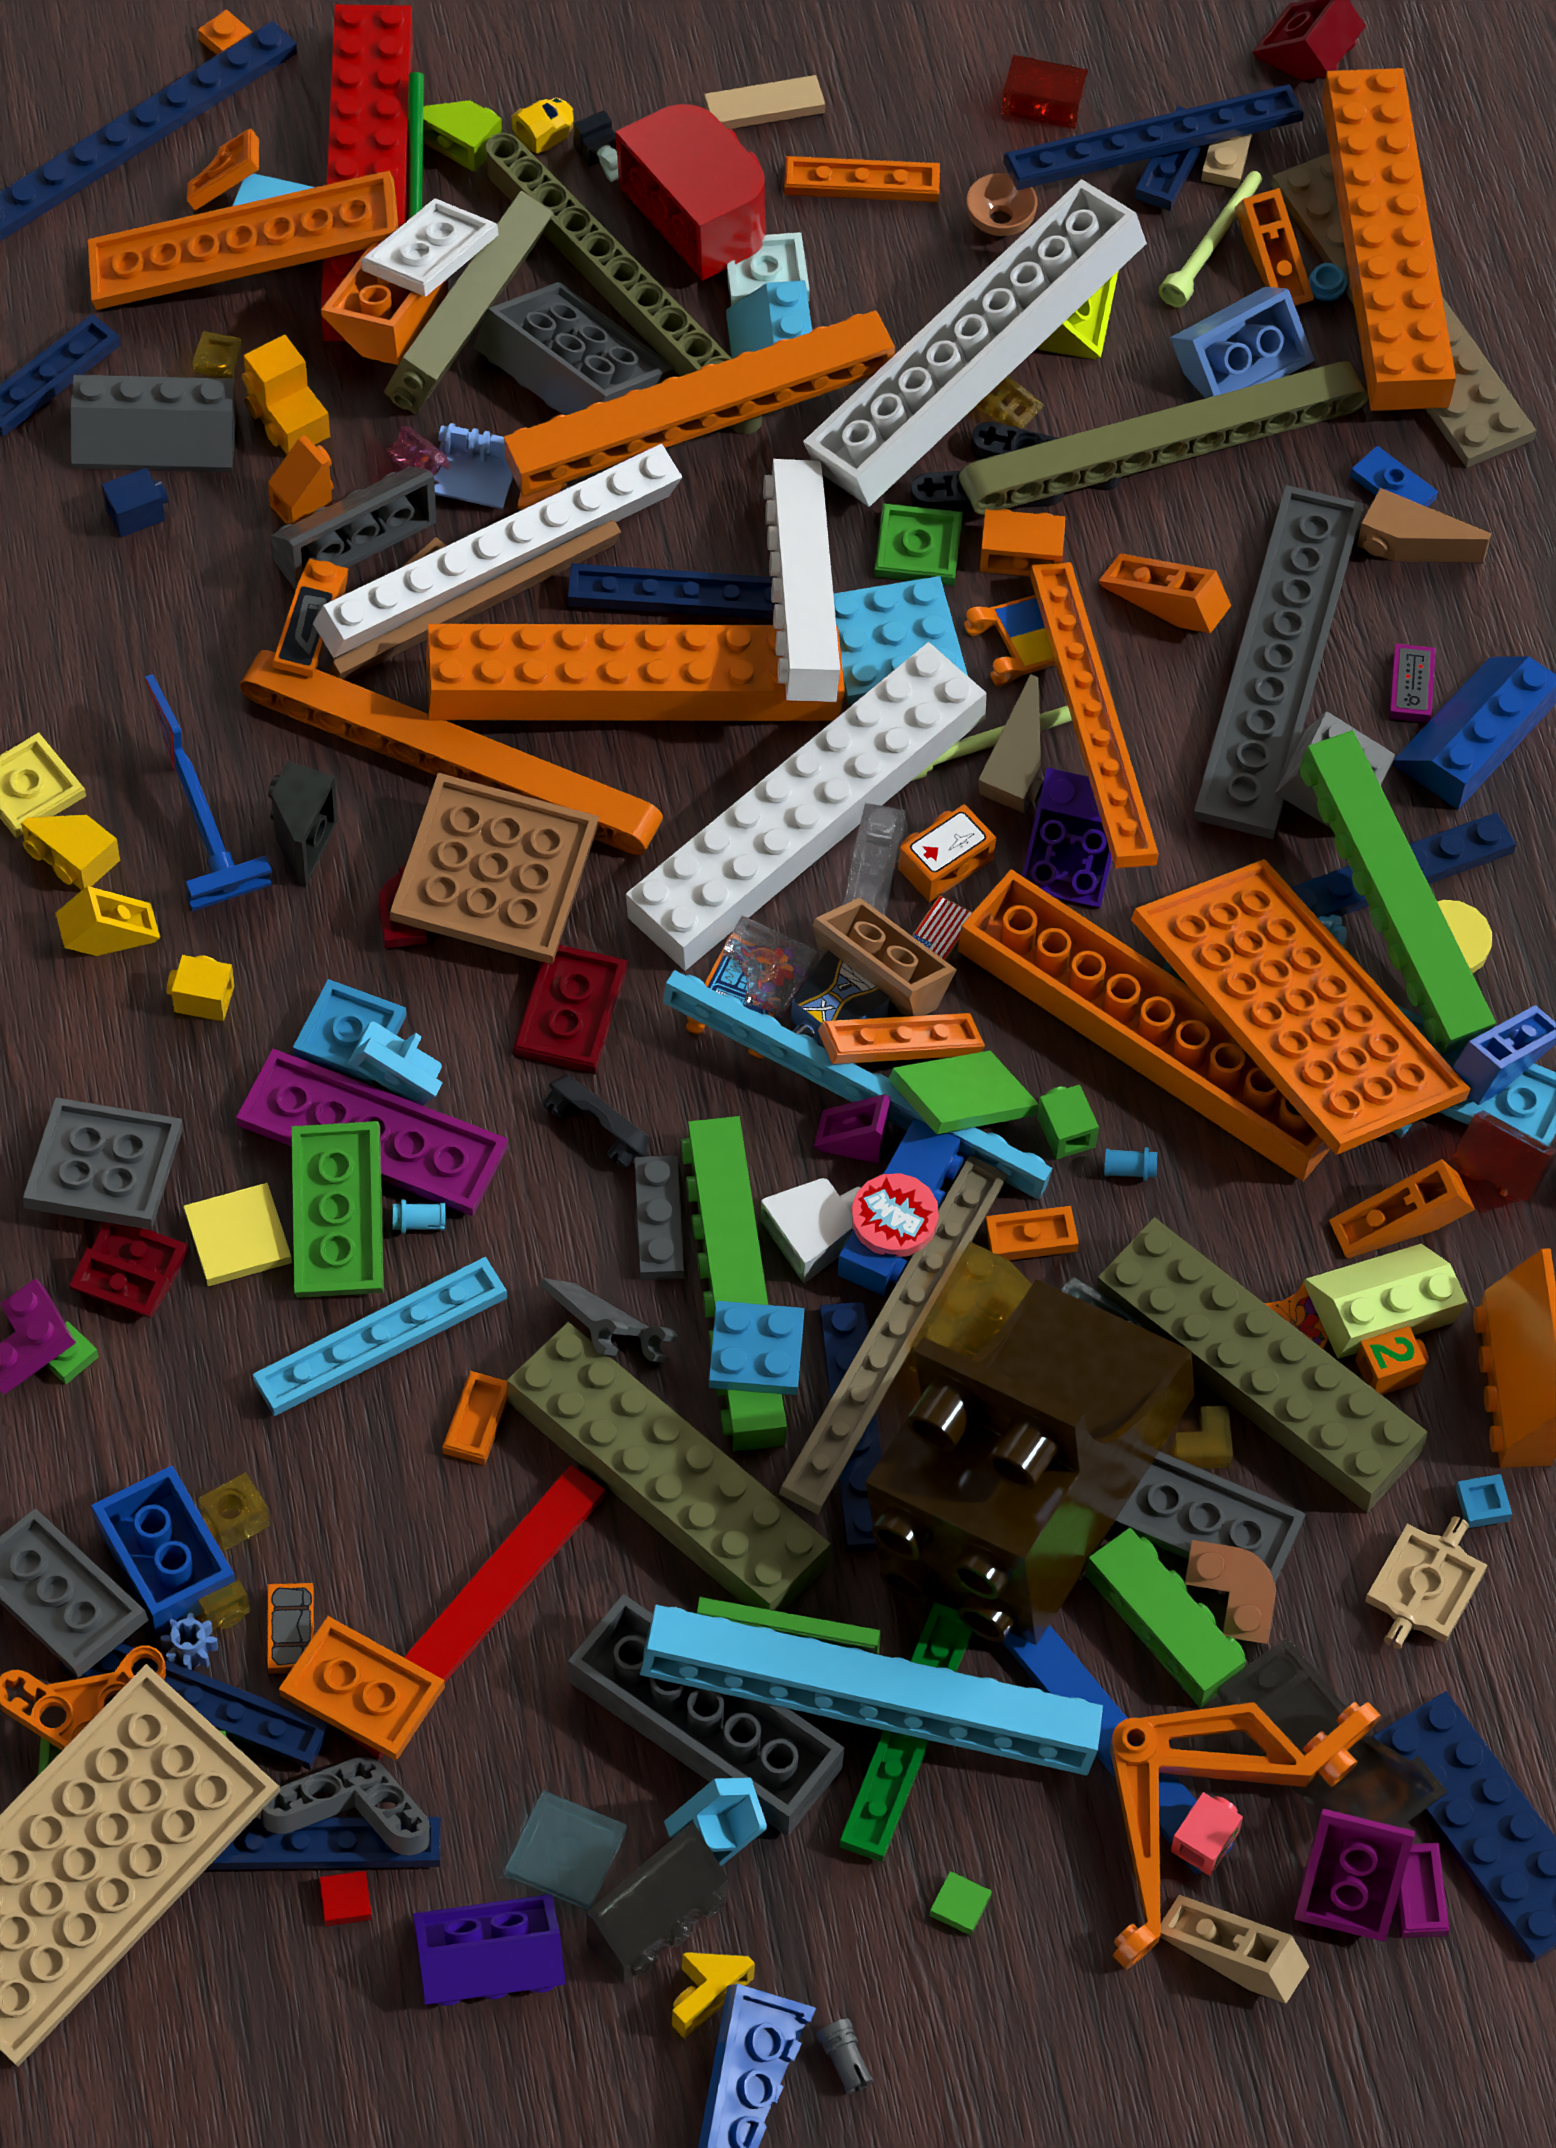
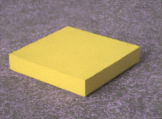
M39 732L0 755V819L16 838L23 835L21 822L27 817L54 816L86 797L85 788Z
M268 1183L184 1205L185 1216L207 1286L292 1263L290 1250Z

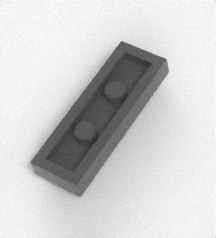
M678 1156L635 1157L640 1280L684 1279Z

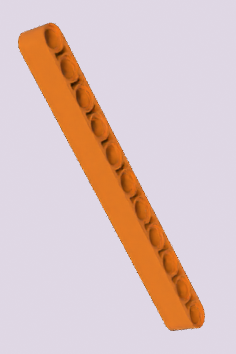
M269 650L258 652L239 685L241 692L257 704L437 776L438 773L599 816L594 839L633 855L645 853L663 820L660 810L647 801L445 720H429V714L318 669L315 670L313 677L273 668L275 652Z

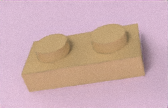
M1253 133L1210 143L1201 181L1238 189Z

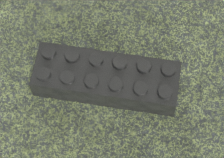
M623 1594L568 1660V1682L707 1781L711 1782L713 1779L751 1778L765 1821L788 1837L842 1769L844 1747L788 1708L640 1675L648 1630L653 1614Z

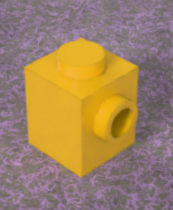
M182 955L178 970H171L167 982V994L172 995L174 1012L224 1022L234 989L232 964L217 962L208 956L191 957Z

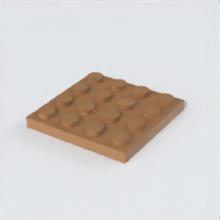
M438 773L390 911V920L553 965L598 827L599 816Z

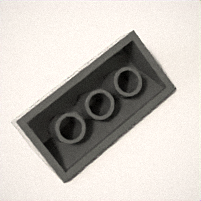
M74 375L71 399L72 468L140 470L147 468V470L232 472L237 416L234 379Z
M409 466L399 472L389 473L381 481L363 490L353 491L347 498L329 507L317 509L311 516L295 524L283 526L275 534L271 535L273 560L296 591L309 558L318 561H328L334 565L348 568L436 524L434 475L430 470Z

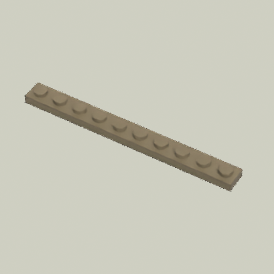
M969 1155L938 1210L939 1220L933 1239L922 1250L915 1252L785 1479L779 1492L780 1495L819 1515L1002 1189L1008 1176L1007 1173Z

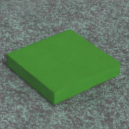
M883 504L874 577L913 581L940 576L942 585L954 586L963 512Z

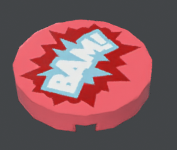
M901 1173L882 1174L867 1181L856 1193L851 1210L852 1227L859 1241L874 1253L881 1255L885 1253L896 1254V1257L909 1256L922 1250L933 1239L939 1220L937 1200L930 1188L917 1178Z

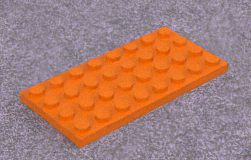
M1265 859L1135 908L1131 921L1335 1155L1467 1099L1471 1090L1470 1087Z

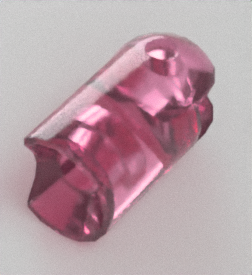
M402 426L396 442L385 450L389 459L402 469L413 466L430 470L434 476L439 472L441 466L450 470L447 456L409 426ZM434 478V484H440V482Z

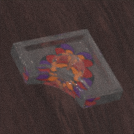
M742 915L725 944L723 954L734 960L745 974L748 989L744 1001L783 1018L815 961L818 950Z

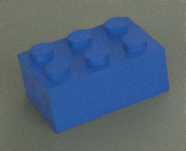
M173 1465L91 1505L96 1529L136 1601L145 1610L149 1619L148 1622L156 1636L170 1630V1619L178 1622L186 1619L189 1613H193V1616L196 1617L237 1596L234 1572Z

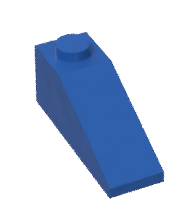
M1534 1005L1470 1040L1453 1066V1070L1471 1089L1467 1099L1480 1105L1508 1087L1556 1044V1022Z

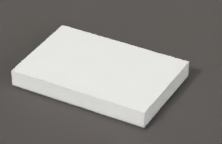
M433 199L361 259L362 271L426 297L498 236V224L438 199Z

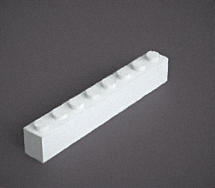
M773 459L772 475L764 476L763 497L764 499H771L766 501L765 522L766 525H773L768 526L767 548L768 550L775 551L770 552L769 574L770 576H777V578L772 579L771 599L772 603H779L774 605L773 616L774 629H781V631L776 632L775 646L776 656H783V658L778 660V683H785L786 700L836 702L840 663L821 461Z

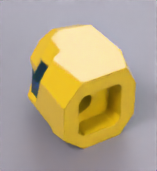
M560 98L540 100L527 108H520L512 115V130L529 151L536 154L547 151L567 138L573 126V108Z

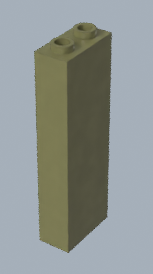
M520 191L498 222V236L474 256L402 358L383 392L391 398L395 405L402 409H408L417 415L485 318L488 308L495 304L534 248L554 214L551 210L523 191Z

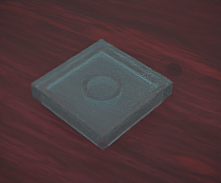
M543 1790L505 1868V1876L590 1911L624 1839L627 1825Z

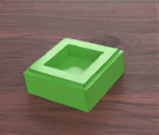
M950 1871L930 1910V1916L972 1936L991 1898L992 1891Z

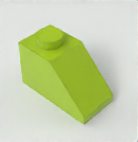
M470 100L424 106L423 143L471 171L476 172L486 161V143L488 139L493 135L502 133L501 118L491 109L483 108Z

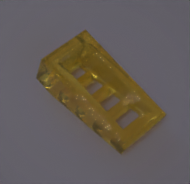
M1008 375L994 388L999 391L995 397L989 393L975 407L1005 425L1024 429L1039 413L1044 404ZM1006 396L1012 399V402L1007 407L1001 403ZM1019 405L1027 408L1019 417L1013 413Z

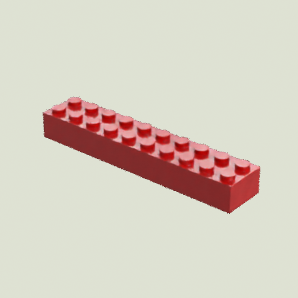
M335 4L327 185L390 171L394 179L398 227L400 228L406 223L408 74L412 73V6ZM367 249L323 259L321 309ZM321 313L323 341H346L322 317Z

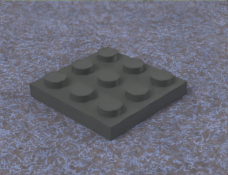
M55 1098L23 1196L24 1208L152 1230L183 1130L182 1119Z

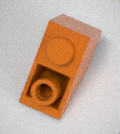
M303 435L296 441L268 481L270 506L287 525L295 524L311 516L319 508L332 505L331 491L334 487L330 479L331 459L321 445L315 446L306 435Z

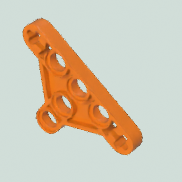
M139 1646L132 1649L112 1673L45 1685L22 1670H10L0 1676V1709L63 1751L105 1707L106 1701L111 1696L118 1694L135 1676L132 1673V1667L137 1660L142 1658L154 1660L158 1665L156 1674L163 1680L166 1677L165 1661L162 1654L156 1648ZM20 1684L24 1685L25 1696L35 1702L31 1715H27L30 1711L29 1704L21 1698L15 1697L11 1702L8 1701L7 1687L10 1686L16 1689ZM52 1706L60 1707L66 1712L65 1722L57 1728L45 1727L40 1721L42 1712Z

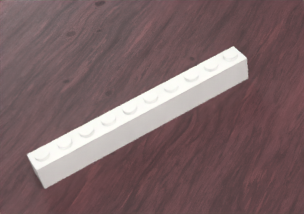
M662 444L655 446L324 604L313 625L332 657L335 658L610 520L617 522L669 497L682 479V476Z

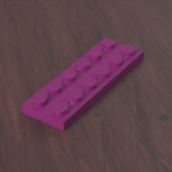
M272 1049L236 1116L237 1126L291 1147L292 1126L378 1121L381 1143V1181L436 1203H445V1206L470 1216H474L508 1148V1138L276 1049Z

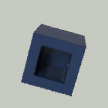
M147 468L101 484L105 509L120 538L165 521L163 504L168 503L166 491L160 480L153 481Z

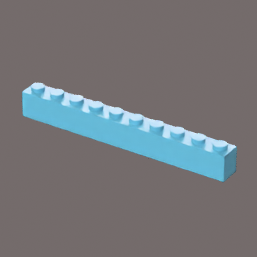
M655 1606L640 1675L1087 1776L1098 1751L1103 1705L1090 1703L1081 1698H1068L1046 1693L1037 1688L1010 1685L998 1682L992 1678H979L957 1673L948 1668H935L909 1662L904 1658H891L868 1653L859 1648H846L824 1643L811 1637L802 1638L776 1632L766 1627L758 1628L735 1623L722 1617L704 1616L687 1612L678 1607Z

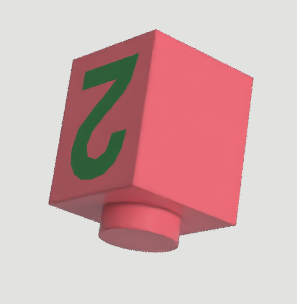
M1203 1792L1175 1833L1170 1852L1211 1876L1239 1834L1243 1816L1239 1815L1236 1807L1226 1799L1219 1796L1212 1798Z

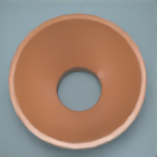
M994 173L981 177L973 183L967 195V212L970 220L980 230L991 235L1009 236L1022 232L1032 223L1037 210L1035 190L1032 187L1016 190L1008 173ZM1002 211L1008 213L1012 219L1007 223L999 224L993 222L989 216L994 212Z

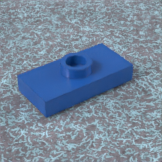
M1376 446L1351 470L1350 477L1375 496L1380 488L1426 507H1429L1437 499L1438 491L1379 446Z

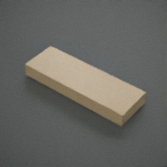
M816 75L704 95L706 110L716 116L726 129L825 113V102Z

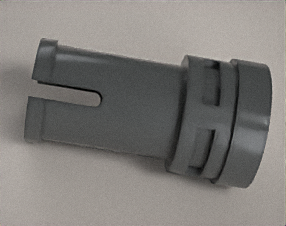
M842 2019L831 2023L816 2033L817 2040L824 2049L826 2056L831 2057L846 2094L854 2093L856 2086L857 2090L860 2091L873 2083L874 2080L870 2076L856 2046L858 2039L854 2034V2028L850 2019Z

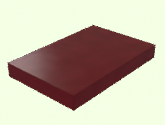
M559 944L553 965L540 961L513 1047V1055L596 1074L628 970V960Z

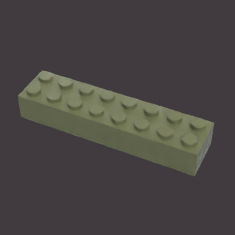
M1155 1217L1099 1275L1096 1298L1122 1319L1191 1350L1193 1375L1366 1513L1374 1507L1423 1452L1428 1431Z
M569 1322L507 1379L508 1404L745 1606L783 1612L829 1566L831 1548L829 1541L611 1357L598 1353L592 1341Z

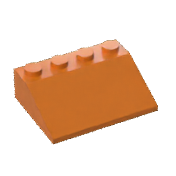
M1551 1248L1539 1250L1486 1289L1480 1307H1475L1473 1311L1475 1333H1482L1483 1346L1479 1347V1367L1481 1373L1487 1372L1489 1386L1484 1388V1405L1486 1412H1493L1494 1426H1490L1489 1431L1490 1448L1492 1452H1498L1500 1468L1553 1466L1556 1458V1282Z

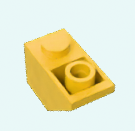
M88 815L27 817L21 822L24 836L23 845L26 851L38 861L43 859L50 864L56 875L68 885L73 883L81 890L87 886L91 887L120 861L117 838Z

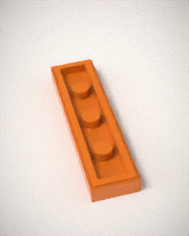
M786 156L784 195L938 202L940 163Z
M970 1013L823 1021L818 1029L832 1064L956 1057L982 1052L985 1047Z

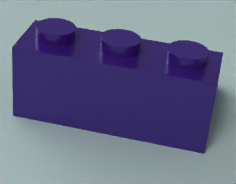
M552 1894L413 1913L425 2005L435 2003L440 2006H450L459 2003L462 1999L475 1997L499 1999L510 1992L524 1990L542 1993L550 1991L555 1986L566 1985L560 1931Z

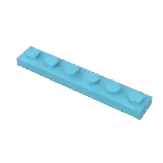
M484 1257L254 1373L253 1381L271 1412L276 1416L507 1299V1290L487 1258Z

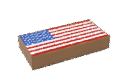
M939 895L912 937L948 962L959 946L961 925L973 912Z

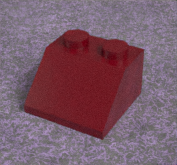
M1301 0L1292 2L1287 5L1252 53L1257 59L1301 81L1315 78L1326 79L1327 71L1338 70V63L1347 52L1355 47L1357 38L1366 25L1349 0Z

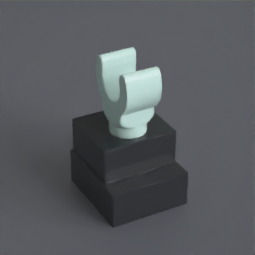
M603 110L574 122L573 146L580 157L584 159L588 167L601 163L609 181L617 180L616 133L612 129V120L607 112Z

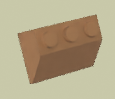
M860 897L815 918L812 924L818 948L825 953L829 950L890 997L889 1001L905 1016H924L936 1010L957 970Z

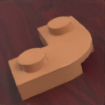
M1192 1540L1185 1585L1228 1591L1229 1598L1223 1634L1234 1639L1268 1644L1276 1587L1266 1564L1254 1553L1243 1548Z

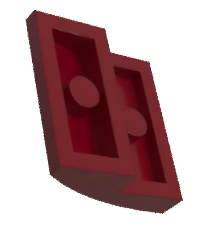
M104 1222L92 1249H86L69 1287L74 1291L151 1319L174 1282L189 1251L188 1245L148 1229Z

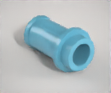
M401 1200L400 1204H392V1230H400L401 1234H406V1230L445 1231V1203L406 1204V1200Z

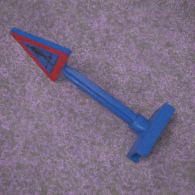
M154 675L145 676L173 769L177 772L209 855L207 863L211 873L186 881V897L191 910L196 911L271 886L272 882L268 874L272 873L266 855L235 865L231 853L226 852L193 764L183 751L181 728Z

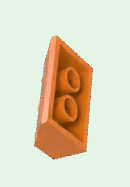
M372 242L323 306L321 313L322 317L362 357L398 365L449 293L448 280L446 279L424 297L362 271L361 259L381 243Z

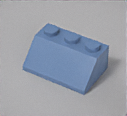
M1263 287L1170 337L1183 374L1204 398L1282 378L1315 361L1289 289Z

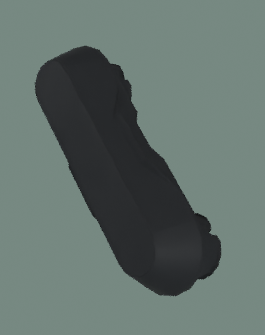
M566 1074L549 1083L552 1091L543 1101V1107L557 1118H565L564 1116L572 1106H578L590 1116L599 1117L601 1125L613 1133L617 1139L609 1151H607V1155L619 1166L629 1168L637 1155L640 1157L646 1155L649 1136L570 1075Z

